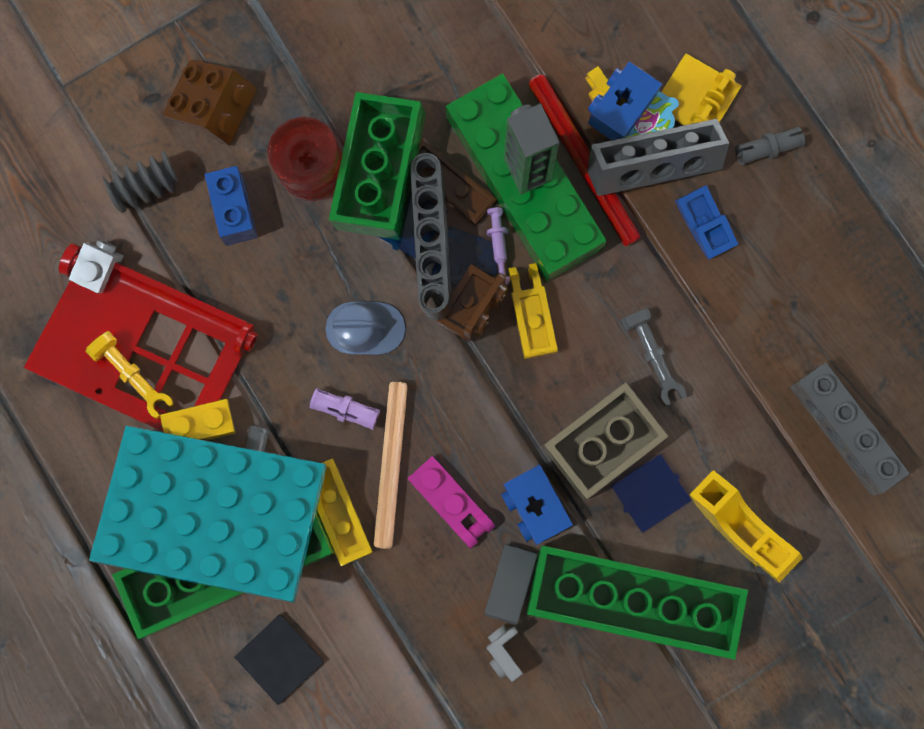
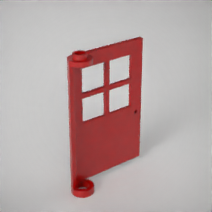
M72 243L66 248L60 259L59 273L70 277L82 248L81 246ZM115 263L103 293H96L71 280L69 281L24 369L164 433L161 418L156 419L150 415L146 401L115 388L120 380L119 376L121 373L105 356L95 362L86 352V347L100 335L110 331L117 339L114 347L128 362L134 352L165 367L154 388L157 393L162 392L172 370L204 384L194 405L195 407L221 400L245 350L248 352L252 350L258 334L254 332L255 326L121 264ZM154 312L186 325L169 360L137 346ZM193 329L225 343L208 378L176 364ZM155 406V411L159 415L170 413Z

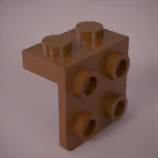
M191 60L184 68L175 90L167 102L163 115L169 120L200 128L219 143L230 146L258 88L234 69Z
M471 264L452 293L451 312L444 319L436 320V323L469 343L474 336L480 338L490 322L488 321L490 318L488 315L491 308L498 310L507 295L508 287L505 286L506 276L499 273L495 279Z

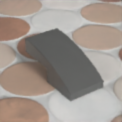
M504 544L484 616L517 625L537 554Z

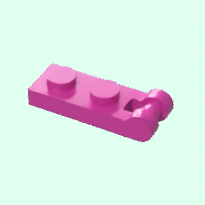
M433 456L407 478L470 549L478 543L477 539L485 531L489 533L496 527ZM471 514L477 521L466 529L461 524V521Z

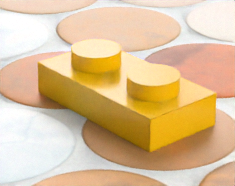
M227 399L160 415L163 431L167 434L203 441L235 434Z

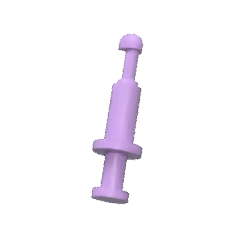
M490 208L487 210V214L491 216L492 228L487 230V236L492 237L494 262L498 264L499 273L505 275L504 263L507 261L505 235L509 234V229L502 227L501 215L504 213L503 208ZM506 276L505 285H508L510 277Z

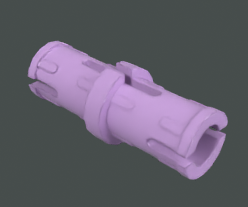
M316 388L309 407L310 409L335 416L337 421L344 423L347 420L374 430L380 414V409L352 401L353 398L346 395L343 398Z

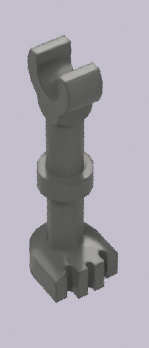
M645 308L621 319L620 323L625 332L636 329L646 351L643 355L647 362H651L661 387L659 399L664 406L670 405L667 396L670 389L677 391L680 399L686 397V391L681 384L675 382L662 356L665 354L662 346L658 347L648 325L652 316L649 309Z

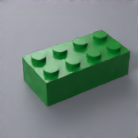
M355 92L329 215V221L336 230L401 240L412 187L411 163L418 156L426 113L420 101Z

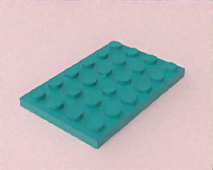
M125 426L89 560L95 563L295 603L327 466L313 461Z

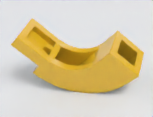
M714 470L691 492L692 500L709 522L756 567H761L777 582L780 583L803 559L799 551L770 529L748 507L739 490Z

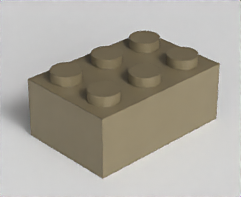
M625 382L544 444L542 448L581 499L585 501L669 436Z

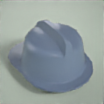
M381 302L343 303L333 309L327 318L325 327L327 339L332 347L341 353L365 355L385 354L396 349L404 339L406 330L404 318L400 312L390 304Z

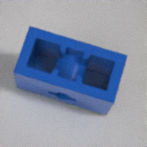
M630 61L623 70L617 68L607 82V85L610 86L604 97L598 94L588 108V111L591 113L588 124L610 140L622 139L628 136L662 86V83ZM622 98L626 99L627 103H624L621 107L616 104Z
M233 166L204 174L219 237L224 244L229 246L258 238L244 178L239 168Z
M540 464L503 484L506 491L501 493V496L509 511L511 512L516 509L522 522L518 523L517 526L526 542L532 540L537 545L573 525ZM531 497L535 502L539 500L543 502L544 506L540 508L541 515L538 517L534 512L528 514L525 509L529 505L528 499Z

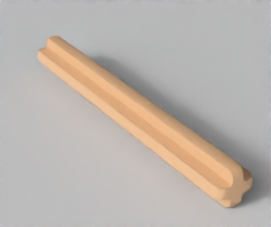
M394 381L389 384L374 546L382 549H390L393 546L408 388L404 382Z

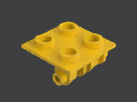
M685 53L662 93L678 100L679 106L672 111V114L675 117V121L684 126L717 119L720 122L742 85L735 82L736 74L731 70L725 69L723 73H719Z

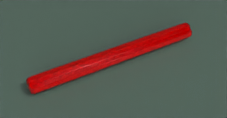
M540 74L529 81V88L538 103H541L550 123L624 246L632 245L639 240V232L615 193L597 195L587 172L590 155L588 147L546 77Z

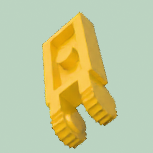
M529 264L528 269L533 288L522 291L517 268H508L513 291L511 297L524 359L557 353L558 349L545 287L541 285L537 264Z

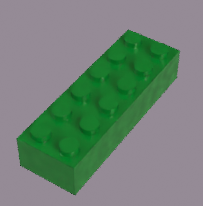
M502 73L446 105V119L490 191L497 199L498 204L503 208L506 217L534 263L537 264L545 281L548 282L603 250L606 239L557 160L555 161L551 182L520 195L504 161L507 118L511 117L512 111L523 105Z
M316 511L303 568L335 554L318 511ZM123 569L112 574L138 639L152 636L246 594L129 569Z
M540 546L526 614L735 660L748 590Z

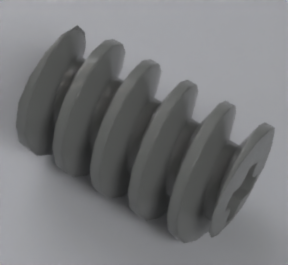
M165 151L161 152L162 162L160 163L153 156H149V167L147 168L139 160L136 162L137 172L135 173L128 166H124L125 177L121 178L115 170L112 171V182L109 183L103 177L108 195L119 212L124 213L127 211L126 201L133 208L138 207L139 197L144 202L149 203L151 201V191L156 197H163V186L170 193L176 191L175 181L178 182V179Z

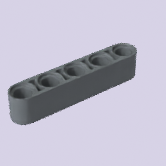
M423 153L416 156L411 163L418 300L427 317L432 320H441L447 317L452 309L445 182L438 158L431 153ZM431 167L436 169L431 177L423 178L420 176L421 171L425 168ZM428 199L438 201L436 207L431 210L421 208L423 202ZM429 231L440 233L438 239L431 243L423 241V238ZM431 263L441 264L442 268L436 275L432 276L425 273V269ZM440 295L444 297L440 307L435 309L427 307V302L432 296Z

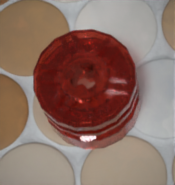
M309 117L289 119L280 125L270 138L267 153L270 166L287 192L297 199L311 202L325 199L333 194L343 152L330 128L318 119ZM314 160L315 163L311 164V169H306L305 167L310 165V161Z

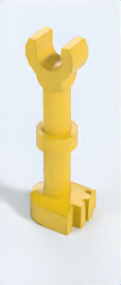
M110 331L100 335L86 347L88 355L95 362L105 356L121 373L119 377L124 383L129 382L147 401V409L153 418L159 419L160 415L155 411V404L159 401H165L168 406L173 407L172 399L164 393H157L139 374L140 369L136 364L131 365L114 347L117 339Z

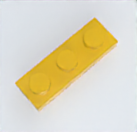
M332 458L323 462L327 468L317 511L340 566H344L373 553L335 461Z

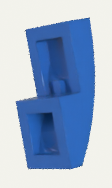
M707 185L674 200L690 232L707 259H711L738 245L725 215L720 214Z

